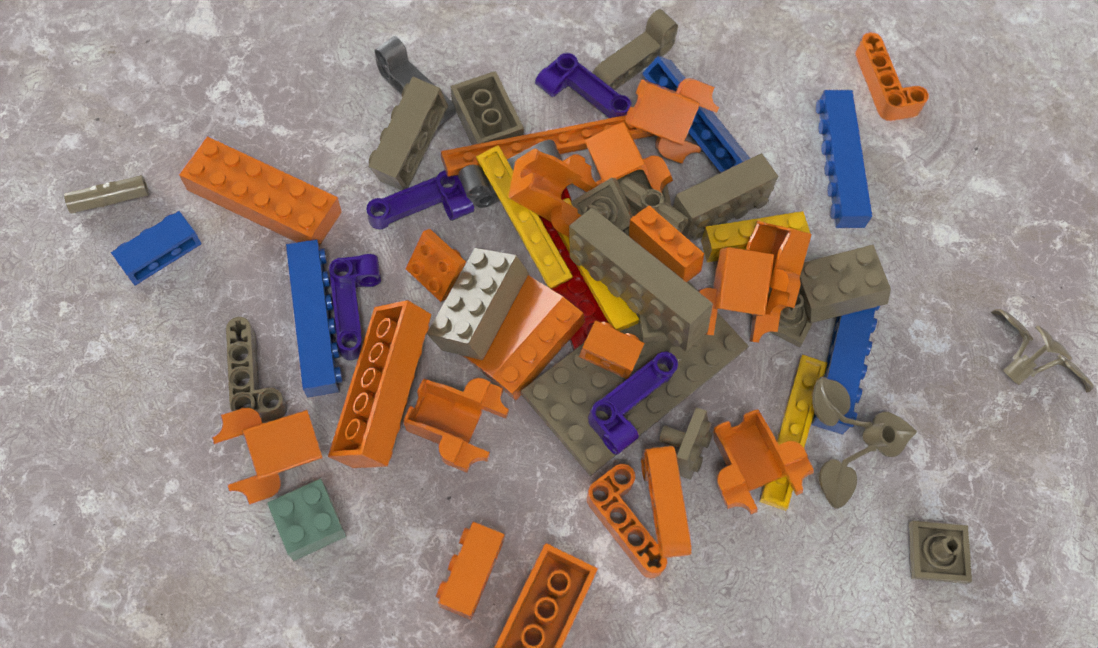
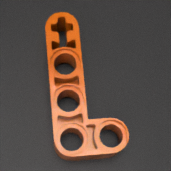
M868 32L863 35L855 55L880 117L887 121H894L918 116L928 101L929 93L921 86L902 88L881 36L874 32Z
M674 446L645 449L641 457V468L644 481H648L660 557L670 558L691 555V539Z
M619 464L590 485L587 494V504L641 574L650 579L656 578L666 568L667 558L660 557L657 542L622 500V497L633 486L635 472L629 465ZM624 475L629 483L625 485L618 484L615 476ZM595 491H603L607 499L605 501H597L593 497V493ZM615 512L620 513L624 517V522L621 524L614 523L610 515ZM638 535L642 540V545L632 546L628 541V536ZM648 547L649 550L647 551V553L644 552L642 557H640L639 554H641L645 550V548ZM649 559L651 561L656 559L659 562L657 566L649 567L647 565Z

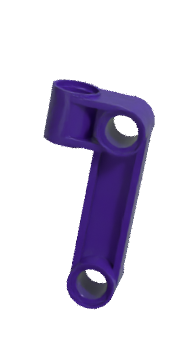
M572 53L559 55L549 66L542 69L535 79V84L551 97H555L564 88L571 87L605 114L608 119L627 115L632 105L631 100L627 96L613 90L580 64L577 57Z
M445 170L441 171L434 178L382 199H372L366 207L369 224L378 230L385 229L390 223L441 202L450 221L475 211L473 202L467 198L458 175L447 177ZM445 184H451V185H453V186L447 188V187H444L443 185H445ZM377 212L384 213L381 216H374V214Z
M374 254L337 258L329 265L337 343L341 356L350 361L359 358L363 345L356 288L374 287L381 283L379 260ZM339 272H347L344 276L337 275ZM347 342L357 343L352 348L344 347Z
M661 352L657 354L649 363L593 405L588 416V423L613 454L618 455L639 438L637 430L625 419L624 415L671 379L678 367V361L672 353ZM658 364L666 365L669 371H661ZM596 412H605L608 415V420H600L596 416Z

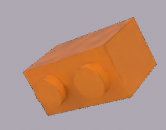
M595 320L579 357L628 379L645 343L641 342L633 334H624L615 330L609 323H600Z

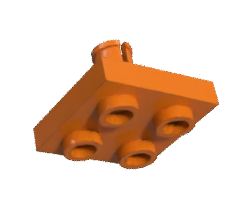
M431 229L423 231L406 266V270L442 302L449 295L466 261L456 249L449 247Z

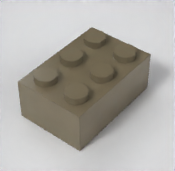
M496 71L450 86L452 103L456 108V113L471 145L524 135V127Z
M874 245L807 261L803 264L799 292L804 298V306L810 323L874 308L889 302L891 288Z

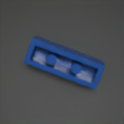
M177 211L166 216L153 227L143 230L140 235L130 241L120 244L111 254L134 286H136L202 243L181 212Z

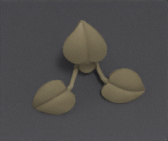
M995 309L991 312L1005 317L1018 329L1023 339L1018 352L1012 357L1014 361L1003 370L1016 384L1020 385L1030 375L1034 377L1037 373L1050 367L1061 365L1080 377L1085 386L1086 393L1094 388L1091 380L1071 362L1072 357L1064 346L1058 341L1053 340V337L1038 325L1035 328L1040 332L1045 345L1033 356L1029 357L1025 354L1021 357L1029 341L1033 340V337L1025 326L1008 312L1001 309ZM1046 350L1047 352L1059 354L1057 356L1058 359L1034 369L1037 366L1034 361Z
M824 376L820 377L816 382L812 403L816 416L823 424L834 426L840 419L843 423L865 427L862 437L868 447L844 459L842 464L836 459L828 460L823 464L819 473L820 487L832 507L838 509L849 501L856 489L857 474L853 468L847 467L851 461L877 449L886 457H895L904 450L909 440L917 431L905 420L890 412L878 413L873 418V422H862L846 418L844 415L850 409V396L845 387L839 382L827 379Z

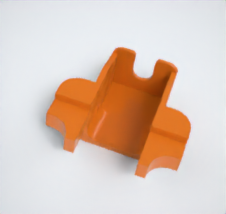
M687 78L679 84L675 92L642 79L636 90L638 95L634 108L630 106L625 121L632 127L656 135L655 145L658 152L662 156L682 164L687 155L700 153L701 151L699 145L685 139L699 106L717 113L719 107L715 105L712 99L715 87L694 78Z
M621 122L584 141L601 177V180L596 182L598 185L610 178L619 179L636 170H643L651 188L661 193L664 187L673 181L671 173L661 157L654 155L645 159L642 158L625 122Z
M534 148L515 161L509 198L552 222L553 227L558 232L569 237V226L582 215L577 213V208L561 200L563 190L568 185L574 184L588 192L597 187L598 184L592 177V166L585 163L586 158L581 155L573 154L561 161Z
M756 221V227L748 241L746 250L774 254L770 280L772 291L765 314L778 317L785 307L795 308L800 290V275L812 234Z
M731 247L720 249L713 288L698 290L699 293L713 303L709 328L705 335L714 336L718 309L752 314L750 342L759 343L763 334L770 331L778 332L780 313L778 317L765 314L770 299L768 293L774 254Z
M424 378L417 390L418 400L415 408L410 406L405 415L404 425L406 431L439 444L441 460L445 464L466 473L475 462H487L490 452L473 446L469 442L483 410L505 419L507 418L509 409L501 402L503 388L491 384L488 380L475 378L467 383L462 392Z
M242 408L221 415L222 429L216 436L212 437L214 444L244 435L256 475L227 484L229 492L239 491L243 493L249 505L270 498L279 491L281 481L278 473L322 458L307 410L262 424L260 415L254 409Z
M753 410L744 414L743 422L737 426L731 427L730 421H726L714 428V441L727 466L719 472L717 477V487L727 509L743 507L751 515L756 513L758 508L749 491L785 476L796 496L803 493L802 481L808 475L813 474L814 471L805 449L801 444L794 441H787L778 445L759 410Z

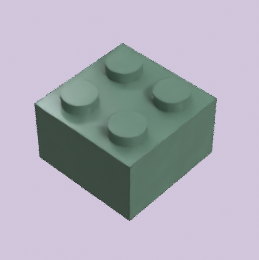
M318 479L267 502L286 552L293 561L347 537L322 479Z

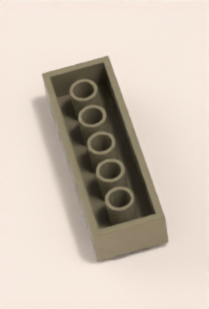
M591 207L569 226L570 258L576 265H582L588 270L594 280L601 281L606 285L612 295L623 299L634 313H640L646 318L652 328L662 331L674 346H679L684 351H687L708 332L713 303L594 208Z

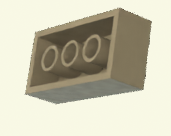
M412 77L410 83L404 86L402 99L399 105L393 108L391 121L380 135V144L377 150H374L369 157L368 167L380 182L401 191L409 188L448 108V104L439 87Z
M761 153L676 194L673 207L689 218L688 224L682 232L687 239L697 240L703 236L705 227L725 224L733 218L740 219L749 210L755 207L756 209L762 208L769 202V197L774 190L778 175L764 155Z
M474 248L427 332V335L442 351L479 360L484 359L529 274L517 255Z

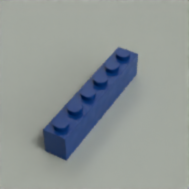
M660 56L642 73L649 82L675 92L679 84L686 79L672 60ZM699 106L688 132L720 173L750 159L714 112Z
M824 90L820 100L816 102V113L820 114L819 133L823 135L822 154L826 156L824 170L825 175L829 177L827 192L828 196L832 198L831 218L835 219L836 228H865L872 218V210L853 90Z
M318 240L286 244L303 391L307 398L339 393L338 383H343L341 367H336L335 358H340L338 344L337 342L333 343L332 334H336V325L334 318H330L329 310H333L331 294L327 295L326 287H330L328 271L324 272L323 264H327L325 248L320 249Z
M880 306L836 317L824 377L839 382L848 391L850 409L844 416L849 419H857V412H854L855 403L858 404L861 399L862 388H859L860 380L864 379L868 366L864 364V361L872 348V341H869L870 333L874 332L877 325V318H874L875 310L878 311ZM815 413L812 421V426L842 435L850 427H854L852 424L841 422L840 419L836 425L827 426L818 419Z

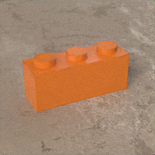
M650 205L630 219L629 237L685 282H688L701 272L704 252Z
M472 522L470 529H464L459 544L463 546L459 555L454 554L448 566V571H451L447 582H441L436 594V598H439L438 604L440 608L472 620L505 541V534L476 522Z

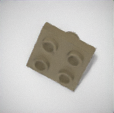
M616 178L608 179L571 201L572 205L578 209L577 213L583 215L592 207L621 231L629 229L630 219L634 216Z
M800 292L798 293L795 308L785 307L782 309L778 332L770 331V333L799 348L813 324L810 323L804 306V298Z
M696 407L686 433L665 425L659 438L661 443L680 448L676 456L680 475L690 480L694 472H699L703 462L701 453L704 447H709L712 439V432H710L711 422L708 421L707 410Z
M911 521L909 523L911 579L963 584L972 582L967 525Z

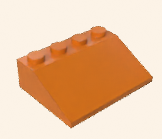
M528 275L484 359L463 357L498 387L503 388V391L516 401L521 396V390L537 378L585 323L584 314L563 296Z

